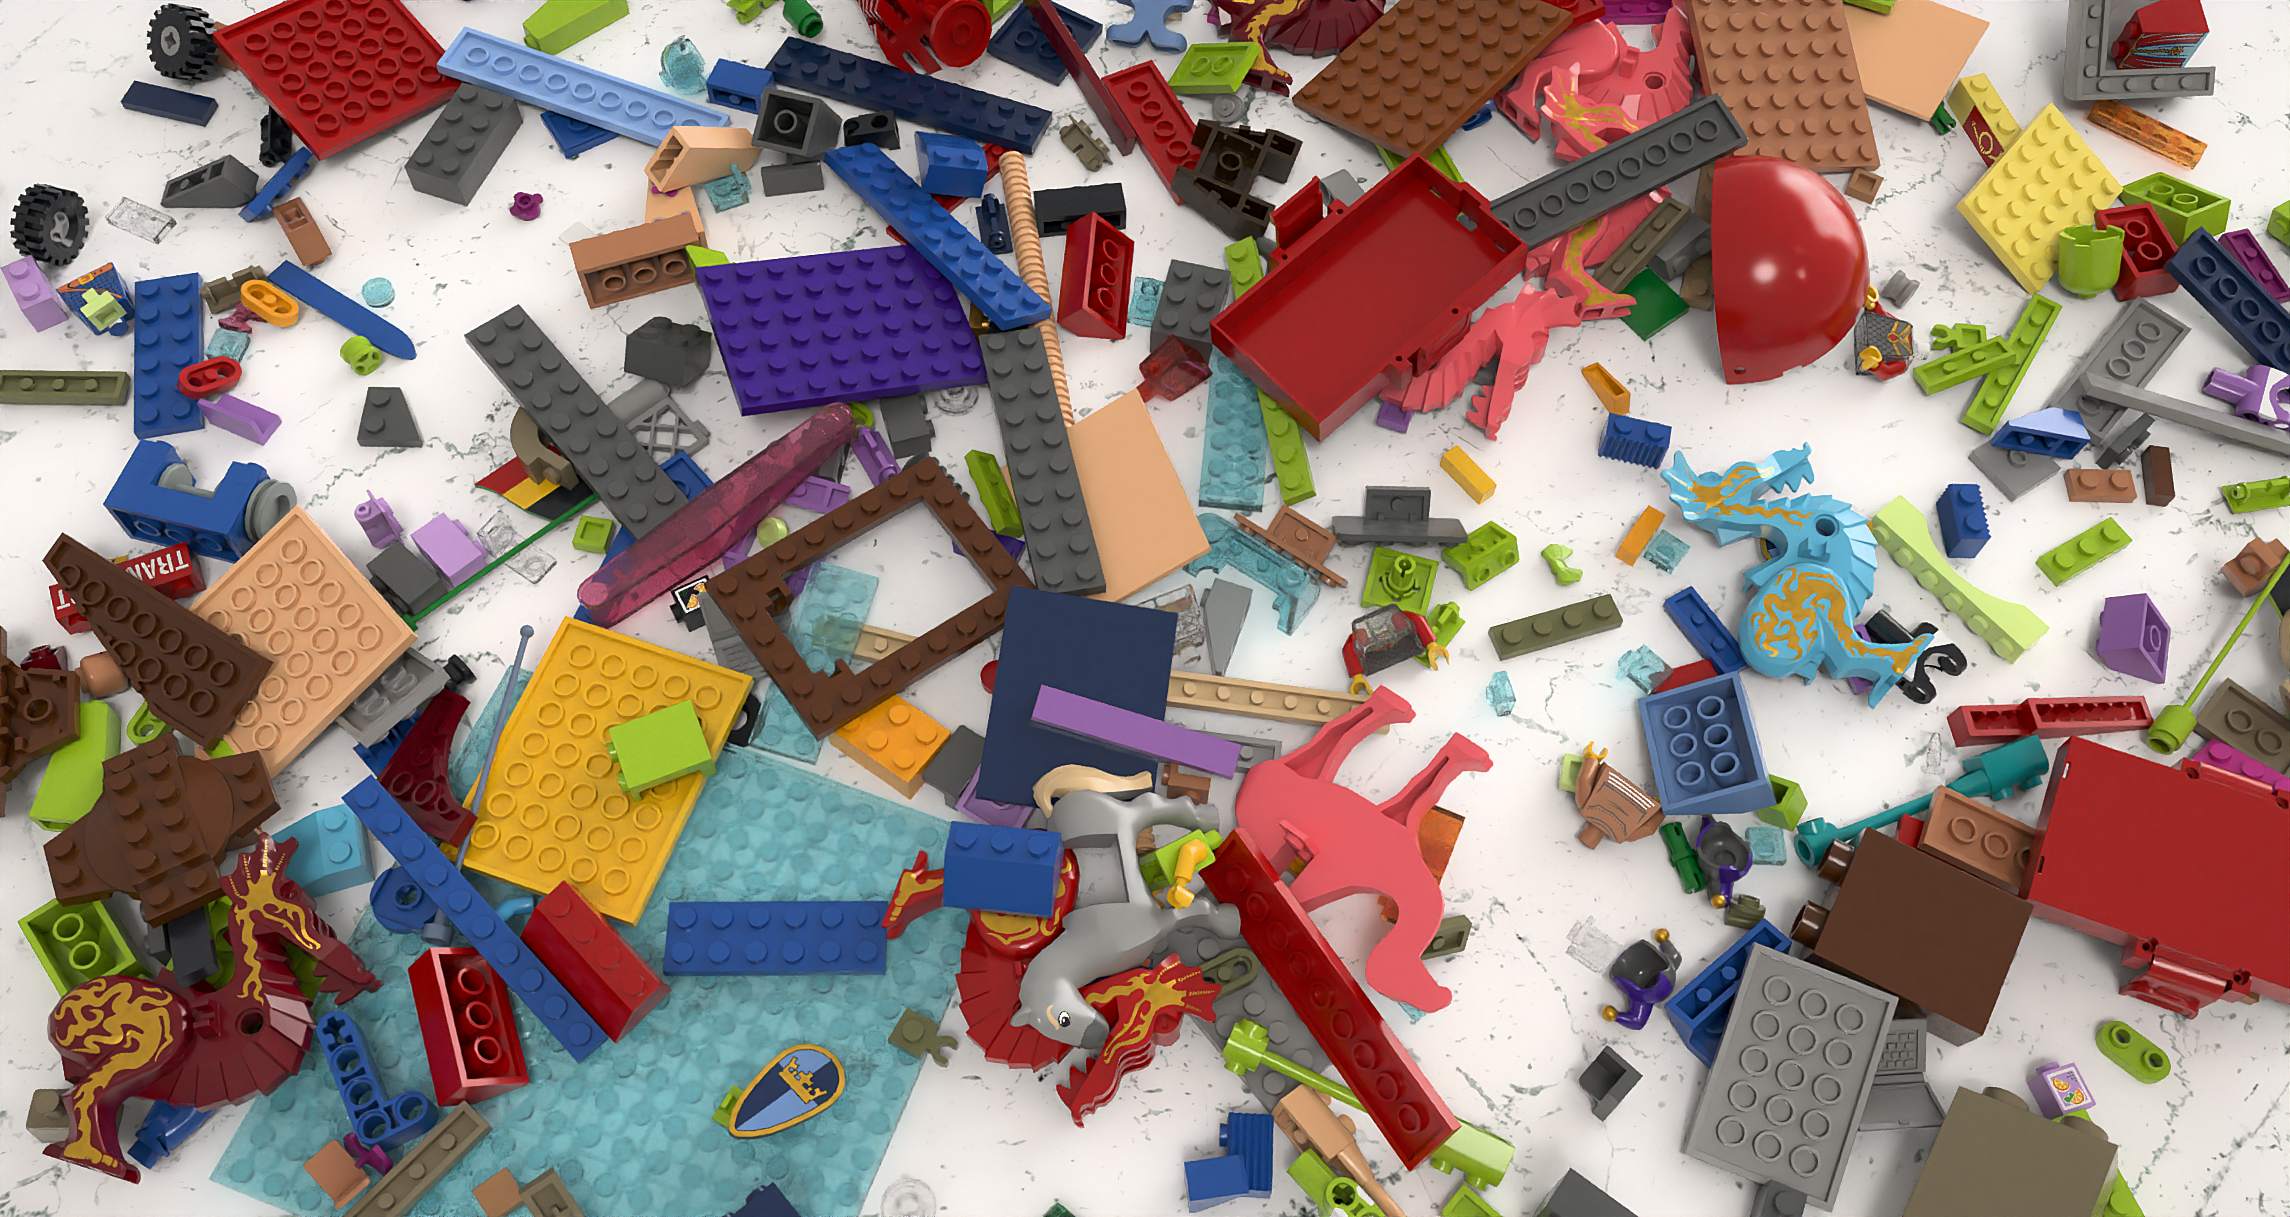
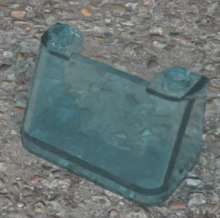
M1203 513L1197 516L1212 551L1183 566L1182 570L1196 578L1199 572L1205 569H1213V572L1218 575L1224 566L1229 564L1278 594L1272 606L1280 614L1277 629L1291 637L1319 599L1321 592L1319 580L1300 564L1219 515Z

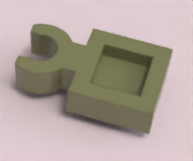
M906 1008L888 1038L890 1045L920 1061L925 1053L928 1052L932 1055L933 1061L938 1066L945 1068L949 1065V1061L939 1054L941 1048L950 1047L956 1051L959 1048L958 1042L953 1037L947 1035L936 1036L940 1030L937 1023L909 1008Z

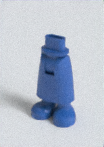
M155 1101L147 1113L141 1129L135 1134L138 1138L127 1153L140 1164L151 1169L161 1156L168 1157L171 1154L169 1151H173L187 1139L216 1109L201 1113L195 1107L174 1108L168 1103Z

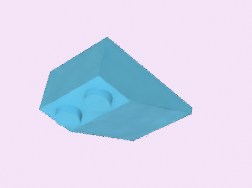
M346 803L315 811L270 836L278 843H283L291 837L298 841V848L287 866L284 877L292 879L313 898L375 881L367 827Z

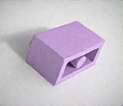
M32 255L1 267L21 311L38 333L68 320L49 279Z
M444 512L410 535L419 552L453 589L488 566L485 560L488 553L478 540L471 542L467 538L469 533L458 519L452 522Z

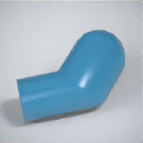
M532 895L506 899L493 910L507 924L506 921L514 916L532 914L537 905L536 897Z

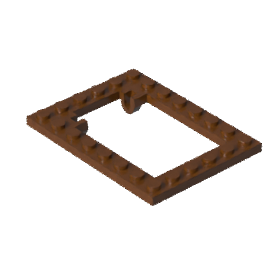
M930 456L704 582L706 592L817 742L1004 629L1011 585L1036 589L1033 582ZM922 501L994 592L856 675L842 658L834 662L835 671L829 677L823 669L813 674L772 619V617L784 613L794 600L792 591L783 580ZM778 594V598L772 602L770 598Z

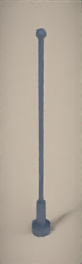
M524 625L520 629L522 638L470 810L476 816L528 639L534 634V629L530 625ZM473 827L461 843L454 866L459 872L461 871ZM439 907L434 922L425 924L421 940L431 945L448 947L451 946L455 930L448 927L450 920Z

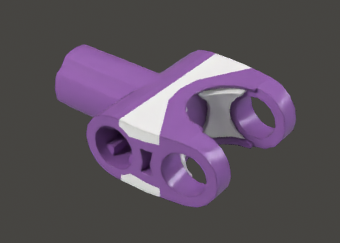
M2265 365L2249 367L2245 372L2244 378L2217 367L2210 371L2203 384L2202 391L2237 404L2234 416L2290 432V412L2284 410L2278 404L2282 402L2290 404V394L2283 391V389L2290 388V375ZM2275 424H2286L2289 427L2280 428L2276 427Z

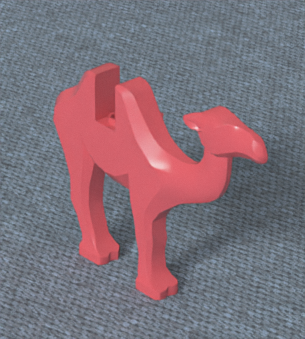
M1381 684L1362 705L1337 719L1325 723L1308 744L1277 760L1269 759L1251 767L1245 775L1236 795L1235 815L1239 827L1243 826L1279 876L1285 872L1296 857L1307 865L1288 887L1306 913L1353 894H1378L1396 902L1399 907L1397 922L1373 949L1366 962L1365 975L1367 984L1392 1001L1408 1004L1418 1010L1431 1014L1449 1006L1453 996L1451 990L1447 987L1438 986L1420 958L1440 927L1445 907L1443 893L1422 858L1418 838L1420 822L1424 815L1439 802L1447 786L1463 771L1488 772L1494 764L1486 750L1458 732H1455L1425 769L1415 775L1397 795L1383 803L1375 805L1354 791L1332 783L1343 761L1351 750L1364 738L1384 725L1411 723L1416 717L1412 705L1407 700Z

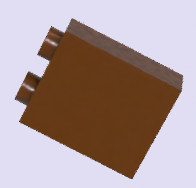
M1868 826L1848 843L1833 838L1816 870L1817 877L1830 882L1822 904L1820 906L1806 900L1798 912L1789 933V939L1803 945L1798 959L1898 997L1899 1000L1894 1016L1900 1019L1926 1018L1927 1032L1957 1047L1982 1037L2034 905Z

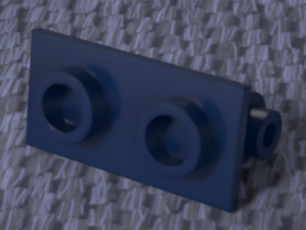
M986 194L981 201V206L975 207L981 243L993 254L1012 252L1013 247L1005 204H999V199L994 194Z

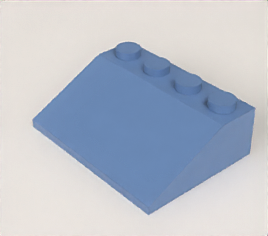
M1738 670L1637 699L1664 815L1743 814L1777 805L1748 694Z

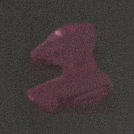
M238 301L236 303V311L228 318L219 319L218 323L219 327L230 332L252 334V328L246 324L248 320L264 323L268 321L244 306L241 301Z

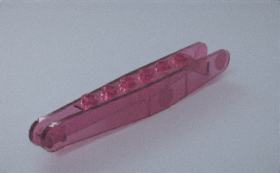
M839 402L825 406L780 439L771 442L767 448L705 489L584 580L577 590V598L582 606L590 609L589 616L592 622L601 628H611L716 562L744 539L831 455L855 436L856 423L849 406Z

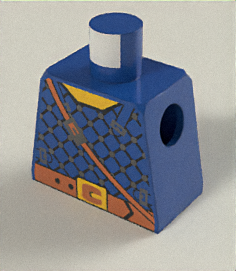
M112 262L55 289L70 311L95 335H102L109 331L112 336H121L128 331L129 326L126 322L134 318L135 306L126 282ZM91 288L98 295L108 291L127 312V314L101 332L80 310V308L88 304L82 297V294Z

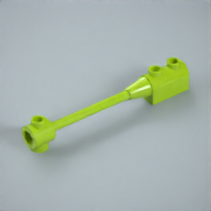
M1242 1017L1240 1023L1235 1022L1220 1057L1226 1059L1224 1065L1226 1069L1244 1076L1247 1070L1255 1072L1259 1063L1367 1113L1351 1089L1267 1050L1266 1047L1270 1039L1266 1037L1269 1031L1267 1027L1246 1017ZM1455 1116L1462 1127L1431 1156L1430 1165L1451 1175L1453 1168H1456L1467 1174L1464 1180L1466 1183L1482 1191H1486L1488 1184L1498 1187L1516 1150L1512 1142Z

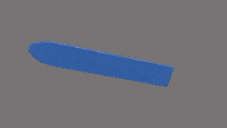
M285 260L266 277L271 283L352 333L366 337L372 345L401 359L413 360L416 358L417 354L414 344L402 330L288 260Z

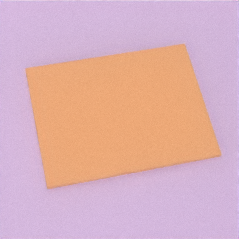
M1897 0L1889 15L1842 1L1864 96L1930 122L1990 25L1988 21L1930 0Z
M1137 388L1066 429L1106 582L1105 593L1080 597L1120 603L1212 551ZM1006 464L1005 466L1001 467V470L1003 472V475L1005 477V480L1007 482V485L1009 487V490L1016 505L1008 467Z

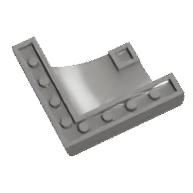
M2069 0L2063 77V94L2069 100L2213 96L2216 66L2117 70L2115 59L2111 55L2113 42L2117 40L2125 24L2129 22L2136 10L2160 0Z

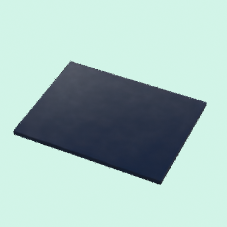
M1011 585L975 799L1040 809L1033 797V786L1043 775L1053 769L1070 764L1093 767L1109 774L1123 777L1134 776L1148 771L1151 773L1153 786L1151 793H1155L1159 758L1031 720L1041 685H1045L1164 721L1178 613ZM1051 798V804L1054 805L1060 798ZM1134 798L1124 800V802H1131Z

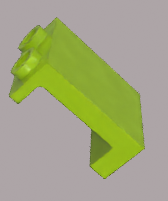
M691 700L608 729L612 742L606 743L613 764L620 762L622 772L616 774L623 794L630 792L635 802L642 800L641 791L692 772L701 770L704 778L717 773Z

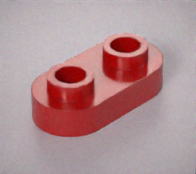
M218 356L182 369L177 380V388L188 398L203 399L237 386L242 375V368L234 359Z

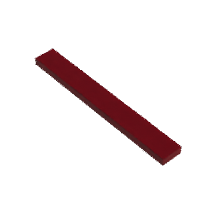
M1023 0L1122 156L1132 154L1137 135L1050 0Z

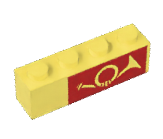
M1985 73L1959 78L1947 100V104L1987 167L1990 168L2022 130Z

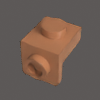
M1172 762L1171 765H1164L1161 785L1168 786V799H1176L1186 795L1192 799L1196 806L1200 803H1208L1211 778L1177 773L1178 764Z

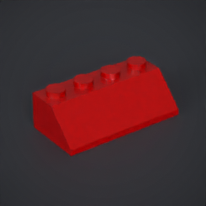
M1091 212L1068 225L1056 322L1078 337L1122 340L1126 335L1135 242L1095 212Z
M565 880L535 906L520 936L521 941L615 1044L622 1040L672 991L581 891Z
M474 947L429 948L407 970L438 1107L458 1106L464 1100L469 1105H473L528 1085L530 1082L505 981Z

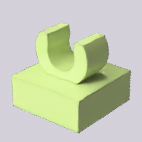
M91 288L82 294V297L88 304L80 308V310L100 332L127 314L124 308L108 291L98 295Z

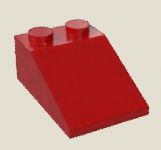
M2150 202L2098 210L2094 213L2097 230L2107 231V225H2111L2125 231L2120 273L2117 283L2113 286L2120 301L2136 299L2138 296L2143 298L2173 293L2177 290L2180 284L2163 265L2176 252L2178 247Z

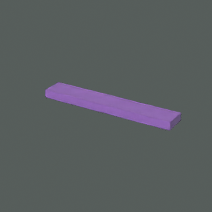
M1041 685L1031 720L1228 780H1232L1242 746L1045 685Z

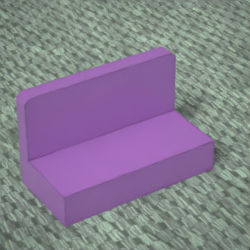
M226 393L223 394L216 404L202 398L197 403L210 424L262 446L267 443L282 423L277 414Z

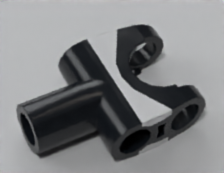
M1881 609L1864 625L1869 637L1879 644L1909 643L1925 633L1935 636L1906 673L1893 685L1895 689L1916 703L1928 704L1937 695L1936 689L1929 681L1930 678L1926 674L1924 667H1933L1952 676L1960 675L1967 668V660L1961 650L1950 638L1930 623L1922 622L1909 632ZM1949 658H1951L1956 663V665H1954ZM1917 687L1920 688L1925 694H1923L1922 692H1920V691L1917 689Z

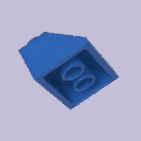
M952 821L944 854L943 906L1052 919L1065 853L1061 833Z

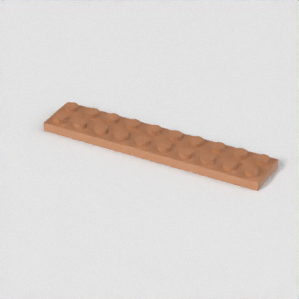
M1940 785L1933 792L1917 848L2018 895L2036 829ZM2041 858L2037 871L2038 873H2040L2044 858ZM2250 991L2248 997L2239 1001L2252 1005L2259 1002L2260 994Z

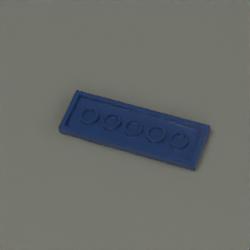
M2202 226L2194 230L2163 267L2260 365L2269 366L2290 375V314Z

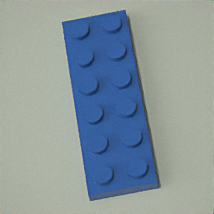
M198 272L135 282L134 434L138 440L205 429L204 414L197 405L200 399L188 398L177 388V380L181 370L204 361L203 297L199 290L200 287H203V279Z
M888 901L669 902L663 973L665 976L886 975V934L888 929L882 928L881 924L889 904Z

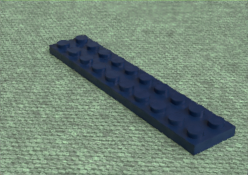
M790 36L787 37L764 68L773 72L774 81L880 112L893 110L894 115L1029 155L1034 153L1052 121V111L1037 106H1031L1012 99L961 86L957 83L933 78L932 76L919 73L910 74L908 70L903 72L892 65Z

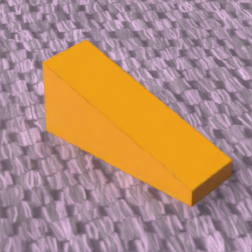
M1598 362L1582 368V375L1609 413L1618 415L1629 413L1631 393Z

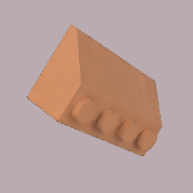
M691 213L675 215L663 220L644 223L639 226L569 243L575 268L590 309L693 283L694 279L685 247L688 245L701 247Z

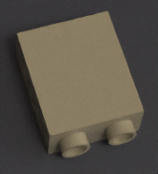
M1959 1086L1902 1217H2102L2117 1180L2119 1145L2109 1142L2107 1133L2101 1127L2086 1119L2076 1116H2064L2058 1123L2028 1112L2029 1107L2027 1103L2008 1090L1998 1087H1986L1983 1089L1982 1094Z

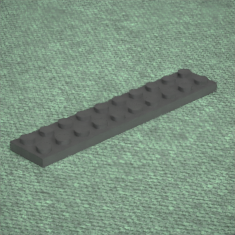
M1717 92L1491 201L1490 211L1494 217L1529 245V252L1706 166L1720 157L1745 147L1749 138ZM1465 214L1458 218V221L1469 231L1477 227V224Z
M519 304L464 334L465 341L560 454L571 463L577 474L654 564L709 529L705 518Z
M1040 327L979 335L978 344L1036 589L1078 597L1105 593L1106 582Z

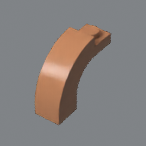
M2257 537L2247 543L2234 559L2225 563L2221 573L2243 597L2253 596L2264 589L2289 553V550L2278 538L2265 544Z

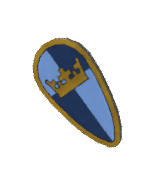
M800 1044L783 1050L761 1070L739 1097L731 1113L728 1133L731 1137L738 1140L758 1139L791 1129L816 1117L832 1107L841 1097L845 1084L844 1068L834 1054L820 1046Z

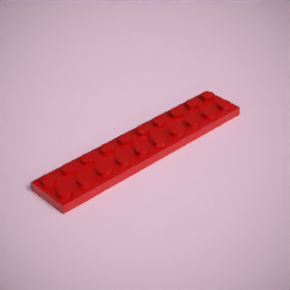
M1243 826L1233 829L1215 851V862L1202 868L1198 874L1219 904H1235L1240 914V933L1408 1171L1411 1172L1419 1168L1462 1127L1246 829Z

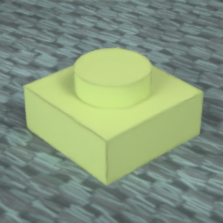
M1565 753L1562 758L1558 789L1576 792L1577 775L1584 760L1583 757Z

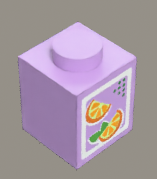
M2057 1061L2043 1065L2036 1069L2038 1075L2027 1082L2044 1118L2052 1120L2082 1108L2088 1110L2096 1105L2074 1062L2061 1067Z

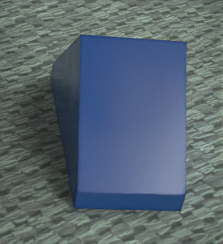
M1243 1155L1184 1162V1181L1189 1213H1197L1250 1194Z

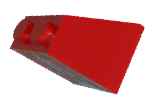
M2160 0L2136 10L2111 47V55L2115 59L2117 70L2185 67L2210 33L2201 0Z

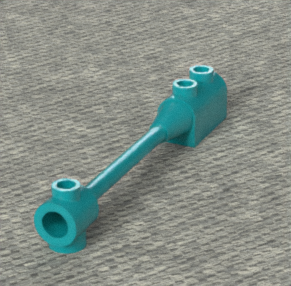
M2037 734L2020 738L1963 760L1962 763L1966 774L1953 780L1946 787L1968 798L1992 796L1994 802L2013 796L2012 787L2020 785L2022 790H2027L2043 784L2040 776L2047 774L2049 761ZM1933 792L1840 829H1837L1830 822L1825 823L1823 817L1801 823L1796 826L1799 833L1794 836L1796 853L1806 866L1812 867L1816 865L1818 867L1826 848L1833 838L1846 842L1853 839L1867 826L1876 830L1897 822L1903 814L1912 816L1929 809Z

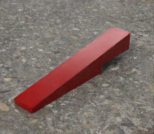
M2144 696L2027 698L2021 704L1959 706L1946 717L1956 748L2009 743L2036 734L2041 740L2071 737L2072 735L2083 736L2146 730L2154 722Z

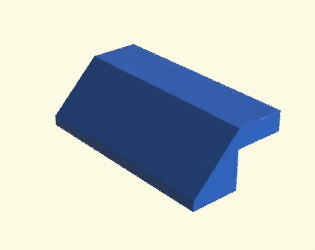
M1765 918L1672 997L1664 1006L1687 1049L1709 1069L1711 1068L1752 943L1756 942L1787 955L1790 951L1792 941Z

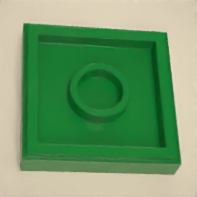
M1650 268L1636 275L1619 293L1628 294L1635 298L1636 305L1626 306L1629 308L1631 315L1619 318L1644 342L1688 313L1690 308Z

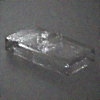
M125 196L105 216L108 224L157 245L177 224L172 216Z

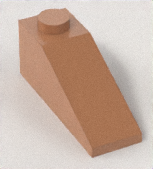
M300 197L271 209L303 267L321 264L327 259V256L332 255L319 227Z

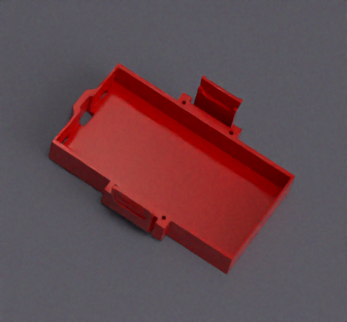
M1417 151L1349 207L1340 199H1335L1327 206V216L1325 218L1323 217V192L1319 189L1320 178L1316 175L1312 178V181L1279 208L1271 211L1269 216L1271 223L1275 226L1277 248L1269 254L1270 272L1209 322L1212 344L1319 443L1391 382L1402 390L1411 382L1412 376L1418 378L1470 332L1472 313L1526 268L1529 245L1494 217L1490 211L1491 202L1468 182L1460 183L1449 179ZM1461 212L1477 224L1474 230L1469 231L1456 220Z
M2074 735L2067 739L2057 749L2017 896L2034 905L2031 915L2123 946L2120 964L2136 970L2146 964L2150 966L2143 973L2131 978L2128 985L2120 987L2118 994L2122 996L2128 995L2187 1016V1019L2193 1020L2197 1017L2199 1009L2219 999L2234 1003L2248 997L2250 991L2290 1005V792L2280 788L2272 792L2271 784L2185 757L2172 767H2168ZM2068 763V764H2069L2068 770H2067V773H2066V777L2064 778L2063 775H2064L2065 767H2066V764ZM2041 858H2044L2040 873H2038L2037 871Z

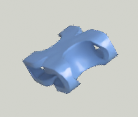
M1116 0L1120 4L1132 7L1135 14L1133 19L1127 24H1112L1109 26L1106 32V39L1111 44L1137 48L1144 43L1146 38H1150L1151 45L1156 51L1168 53H1183L1186 51V38L1180 33L1168 30L1164 24L1167 17L1173 13L1189 12L1193 7L1194 0Z

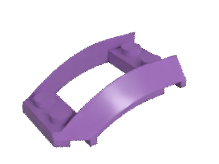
M758 461V471L753 486H750L738 522L728 543L720 552L725 571L749 558L747 555L757 536L758 525L765 518L771 500L826 515L847 503L851 487ZM828 555L783 580L792 591L794 600L815 582Z

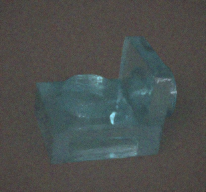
M736 163L730 165L732 176L704 185L716 214L750 203L747 190L751 189L750 181L746 172L740 173Z
M1138 276L1135 278L1134 293L1127 315V323L1152 327L1165 282L1154 278Z
M1643 644L1635 652L1629 650L1620 658L1617 663L1620 668L1615 678L1621 682L1628 677L1650 696L1672 676L1674 670Z

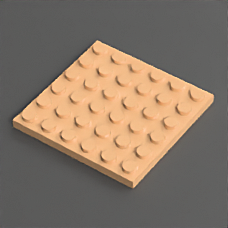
M298 505L287 513L188 608L193 613L274 662L223 736L235 754L258 750L264 758L271 781L419 638L306 510Z

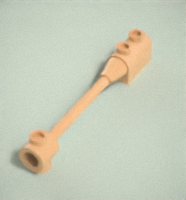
M1302 1083L1278 1102L1271 1115H1274V1122L1301 1154L1311 1148L1328 1167L1330 1165L1334 1166L1347 1178L1356 1182L1361 1189L1363 1188L1387 1217H1407L1375 1180V1175L1356 1144L1357 1140L1353 1136L1356 1133V1126L1353 1120L1346 1114H1341L1337 1117L1328 1107L1331 1104V1096Z

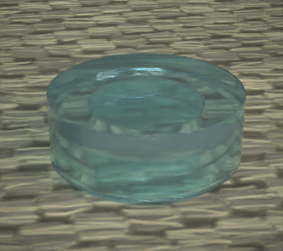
M382 277L368 280L361 289V294L366 304L372 308L386 307L394 301L396 296L391 282Z

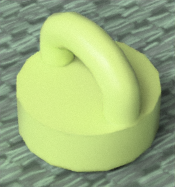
M765 517L760 521L757 528V539L763 548H767L790 535L786 524L779 517Z

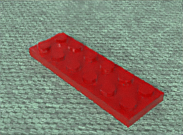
M1149 60L1101 77L1102 83L1137 135L1136 141L1178 206L1187 203L1171 191L1170 187L1177 166L1181 165L1194 171L1203 149L1191 144L1196 125L1154 62Z

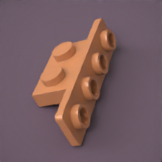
M1285 504L1281 506L1267 530L1239 513H1235L1233 518L1240 523L1237 529L1252 538L1256 534L1267 539L1264 545L1281 555L1283 550L1294 556L1291 562L1305 571L1312 567L1321 572L1318 579L1335 588L1337 584L1346 587L1349 583L1343 577L1323 566L1338 541L1336 535Z

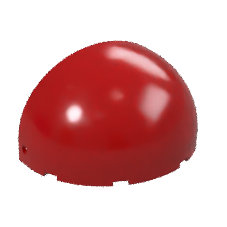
M1737 155L1720 157L1716 160L1712 183L1711 249L1716 324L1727 385L1768 381L1782 377L1783 372L1801 365L1803 368L1818 360L1832 350L1854 326L1861 307L1865 306L1870 287L1867 245L1862 227L1843 195L1825 178L1809 168L1789 160L1766 155ZM1742 367V368H1745V369H1744V370H1736L1735 368Z

